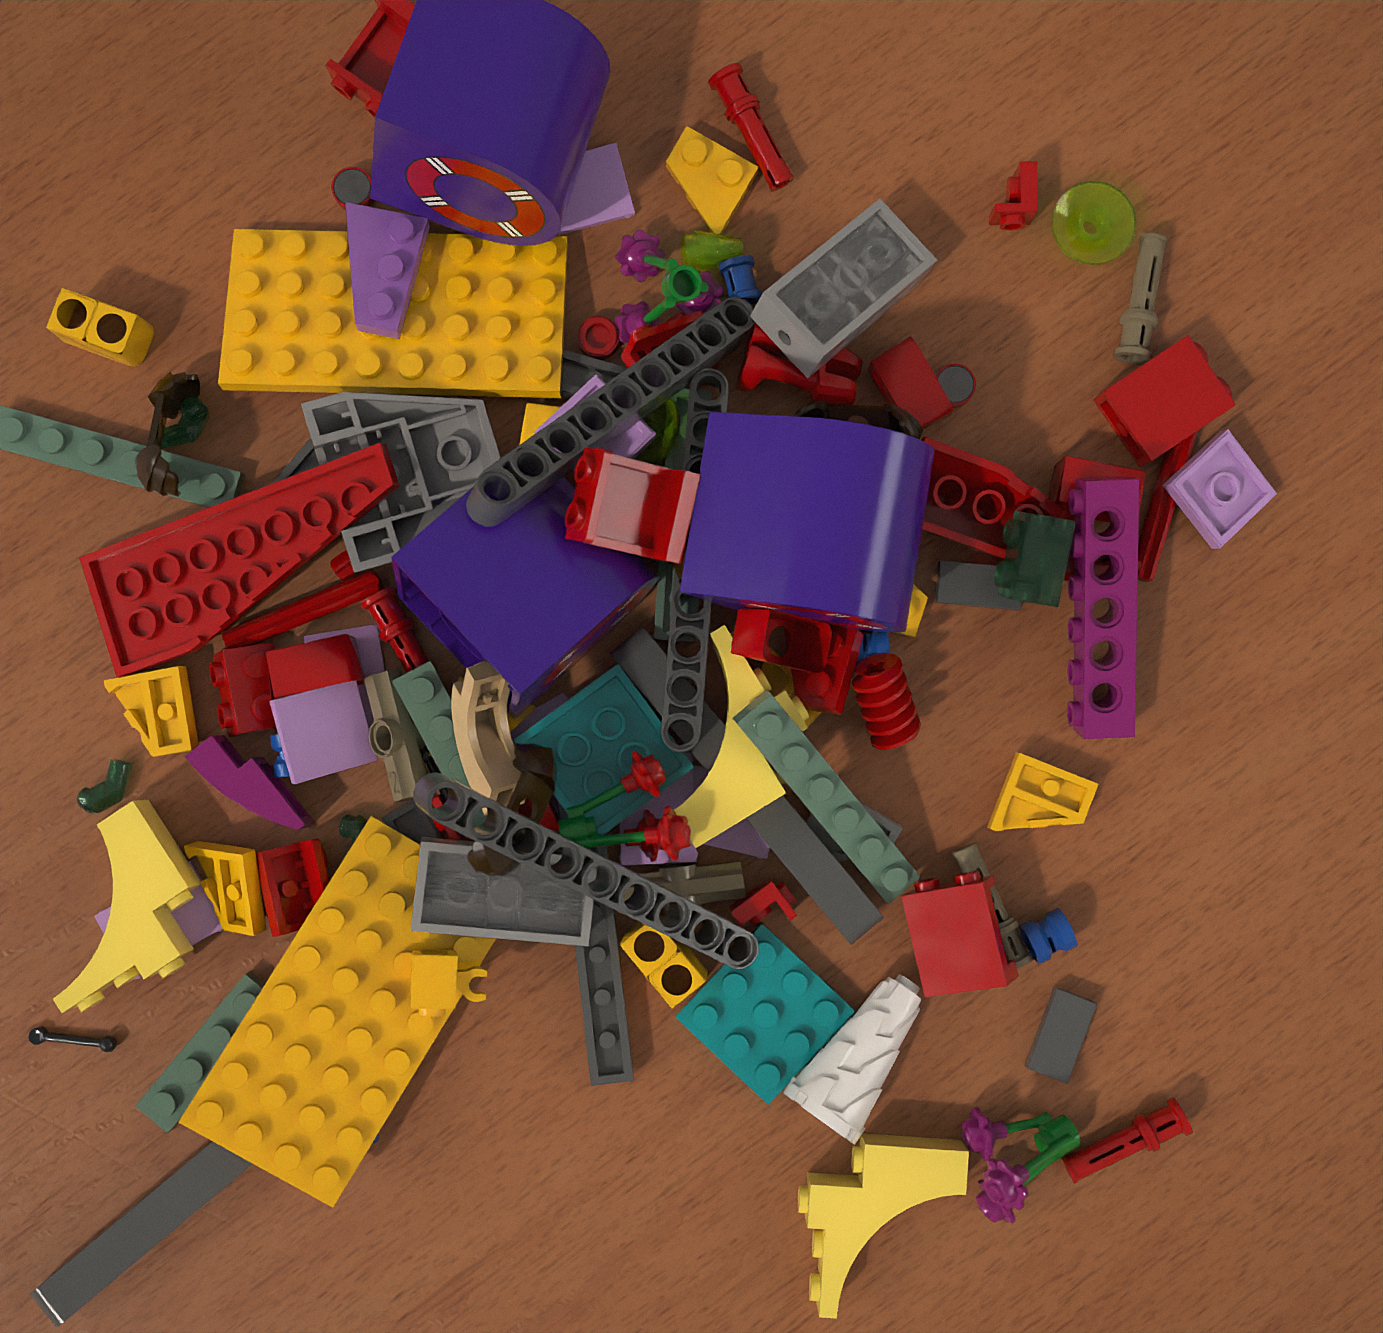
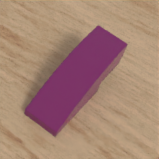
M211 735L185 756L203 778L226 797L248 811L274 823L296 830L308 828L315 823L281 778H273V768L264 757L251 758L245 762L225 735Z

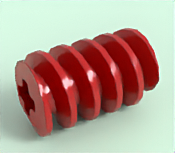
M880 653L858 661L854 672L858 675L854 677L851 683L853 690L858 692L856 699L858 705L862 706L861 714L863 719L867 721L865 726L867 732L871 734L870 741L872 747L880 750L894 749L913 740L920 731L921 722L916 714L917 709L912 700L911 690L907 686L908 680L905 672H903L901 659L895 654Z

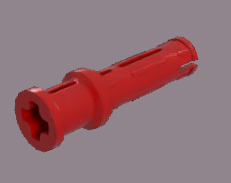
M733 63L713 74L708 80V84L711 90H716L726 108L724 115L728 121L737 125L758 167H760L771 192L787 186L788 182L794 180V176L758 111L760 101L756 94L750 93L742 77L743 68L740 63Z
M390 586L368 597L360 605L363 610H369L381 631L378 637L385 644L390 643L407 673L429 662V659L412 632L415 628L413 625L415 622L412 617H406L394 596L397 592L395 587Z
M1173 1097L1167 1100V1106L1146 1116L1141 1113L1135 1115V1118L1132 1119V1125L1100 1139L1075 1153L1062 1157L1061 1160L1073 1183L1075 1184L1078 1180L1111 1166L1145 1148L1148 1151L1153 1150L1155 1152L1160 1149L1161 1143L1183 1133L1186 1136L1192 1134L1191 1125L1176 1099Z

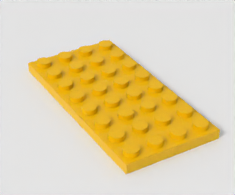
M234 229L218 384L222 390L354 392L401 395L561 398L568 239L565 236H555L548 242L526 246L492 242L469 234L428 233L400 339L357 330L354 319L348 231Z
M372 815L178 1122L332 1208L453 1009H445L444 1016L429 1017L419 1015V1009H410L412 949L456 950L458 954L457 969H468L481 965L496 938L411 931L420 844ZM457 989L456 1004L458 1003L459 999L463 994L460 990Z

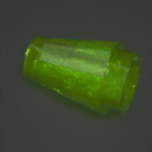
M693 230L691 234H683L681 238L682 265L693 267L698 272L718 268L721 262L743 255L742 238H733L731 236Z

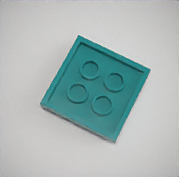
M619 664L514 739L516 744L534 743L552 748L557 765V782L553 794L566 812L567 808L581 805L621 783L620 778L630 773V766L633 763L632 752L634 751L640 753L642 757L653 754L654 759L660 761L666 776L665 782L659 787L660 792L694 768L684 753L673 752L665 746L661 735L662 722ZM668 732V737L670 738V740H671L674 744H677L676 741L673 739V737H672V736L670 735V733ZM639 788L629 794L625 791L585 813L584 816L585 818L594 816L598 836H602L654 798V796Z
M761 922L751 932L759 944L758 955L754 962L743 969H735L722 963L675 1014V1017L769 1105L789 1084L793 1076L795 1077L852 1016L855 1010Z

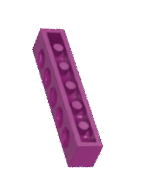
M1128 476L1075 478V488L1069 492V510L1071 515H1075V532H1070L1068 549L1070 557L1075 558L1074 575H1070L1068 580L1069 598L1071 601H1074V617H1070L1068 620V638L1070 643H1074V659L1069 660L1067 666L1068 681L1070 685H1073V701H1069L1067 705L1068 724L1083 739L1135 737L1139 479ZM1107 511L1110 516L1109 527L1102 533H1096L1094 529L1095 517L1099 513ZM1107 554L1110 561L1108 570L1100 576H1095L1093 571L1095 560ZM1102 598H1107L1109 601L1107 613L1100 618H1094V604ZM1101 641H1107L1109 645L1107 654L1101 659L1093 660L1092 651L1094 646ZM1101 683H1107L1108 692L1106 696L1099 701H1092L1094 688Z

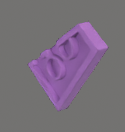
M345 202L354 319L357 330L400 339L430 229L428 218Z

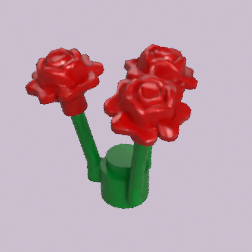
M637 751L632 752L633 763L630 766V773L620 778L621 783L581 805L567 808L569 818L558 820L561 835L589 849L597 846L625 843L626 847L639 846L651 862L656 861L659 850L667 851L668 857H671L674 861L678 860L681 849L691 846L689 841L691 829L687 824V817L677 815L670 806H665L661 819L655 818L654 814L649 810H644L643 817L638 823L637 828L626 829L624 834L598 836L594 816L588 818L584 816L585 813L625 791L629 794L639 788L644 792H649L655 798L659 797V787L665 782L666 776L660 761L655 760L653 754L642 757Z

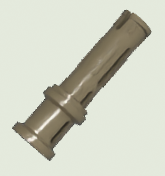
M1145 233L1143 236H1140L1129 306L1120 316L1119 320L1123 328L1119 347L1114 350L1113 354L1114 359L1117 361L1141 365L1152 359V352L1149 351L1152 331L1158 327L1159 322L1157 314L1154 313L1165 246L1168 241L1164 235Z
M977 842L952 852L961 873L979 871L980 877L990 876L978 849ZM993 885L990 891L1006 960L1015 959L1018 969L1033 961L1034 957L1032 952H1026L1016 929L1019 923L1012 915L1008 916L995 885Z

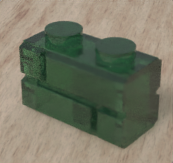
M1015 510L1013 519L1007 520L1003 531V542L1007 545L1004 562H999L995 571L994 583L996 587H999L998 595L1012 600L1058 607L1076 521Z

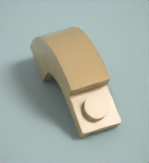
M482 661L474 666L467 667L464 680L453 683L451 698L453 729L460 760L471 789L507 807L521 775V772L513 765V760L516 758L514 754L515 746L511 738L507 719V701L510 689L508 688L509 684L491 664ZM482 808L485 816L488 815L487 808Z

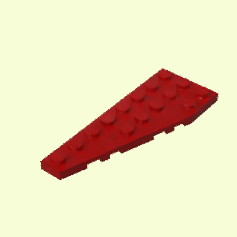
M377 443L79 557L116 677L129 676L199 651L337 538L341 531L348 529L400 485L387 445Z

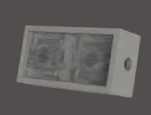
M878 199L765 290L750 317L795 366L809 378L916 288L938 260L881 199Z
M421 837L411 931L589 946L594 899L524 864H520L514 871L505 876H489L485 873L476 872L467 858V854L472 849L473 841ZM555 850L552 853L550 865H554L561 859L563 850ZM598 866L590 871L587 878L588 883L595 880Z

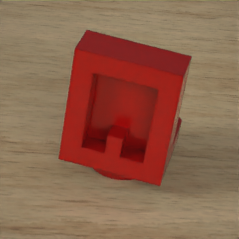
M1020 161L1014 175L1007 179V203H997L994 205L989 214V225H1000L1002 230L1014 231L1023 229L1025 225L1031 224L1038 212L1037 161Z
M768 877L746 893V898H740L729 906L731 914L742 926L747 921L754 925L765 918L772 911L769 905L774 901L778 903L791 921L797 916L791 906L798 901L783 881L775 885L772 879Z

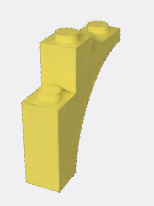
M725 625L709 635V641L718 657L726 685L727 721L724 738L718 756L705 780L684 803L674 809L677 815L687 817V824L691 829L690 841L694 848L701 846L786 794L782 787L786 783L784 779L766 761L763 754L732 719L765 690L770 691L772 688L759 667L752 670L744 656L731 653L734 632L730 634ZM783 691L774 697L802 732L808 729L804 720L809 718L808 712L796 695L790 698L787 692Z
M149 800L131 801L97 824L106 843L112 868L113 895L110 916L99 947L88 965L65 990L53 998L61 1013L77 1007L82 1013L105 999L102 994L103 990L112 984H115L118 989L134 980L140 974L143 979L156 974H160L162 979L186 965L182 958L194 950L171 912L194 898L191 891L200 886L201 881Z
M863 1133L860 1136V1147L853 1146L852 1173H858V1176L807 1172L806 1186H799L798 1213H805L807 1228L820 1229L813 1230L812 1257L819 1258L818 1274L811 1273L809 1282V1300L816 1301L819 1317L837 1319L839 1299L849 1269L860 1250L880 1227L906 1209L924 1201L944 1196L966 1195L969 1151L962 1140Z

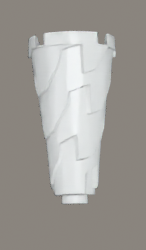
M901 974L895 980L888 977L886 980L881 981L855 1015L845 1022L824 1048H821L797 1078L793 1076L783 1093L855 1145L866 1129L864 1125L882 1092L881 1087L900 1053L898 1049L920 1011L919 1004L921 998L917 996L920 988Z

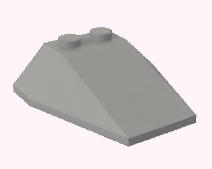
M342 392L301 403L319 466L377 443H383L387 445L400 486L348 529L341 531L354 573L392 562L391 557L469 491L476 483L479 475L500 459L483 400Z

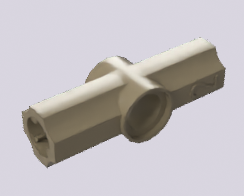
M399 669L387 670L364 678L374 722L369 729V743L373 752L384 759L393 799L396 803L414 799L413 791L416 783L420 778L427 775L421 753L425 742L392 683V680L402 676Z
M741 860L699 866L696 863H681L662 866L657 871L637 873L700 906L701 903L746 898ZM634 885L626 890L624 901L633 894ZM669 903L663 906L664 911H668Z

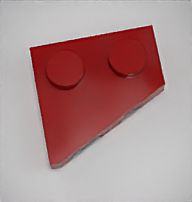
M830 626L832 637L827 663L823 671L813 673L791 668L795 695L800 699L806 710L842 715L864 635L855 628ZM784 627L786 645L788 650L790 646V634L788 630Z

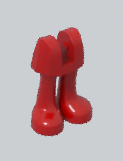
M755 322L750 329L744 351L746 355L739 372L736 384L737 390L752 392L762 380L771 379L790 384L810 393L813 401L826 400L828 404H854L857 385L853 380L860 376L863 360L858 355L844 347L807 378L794 363L770 354L775 353L786 356Z

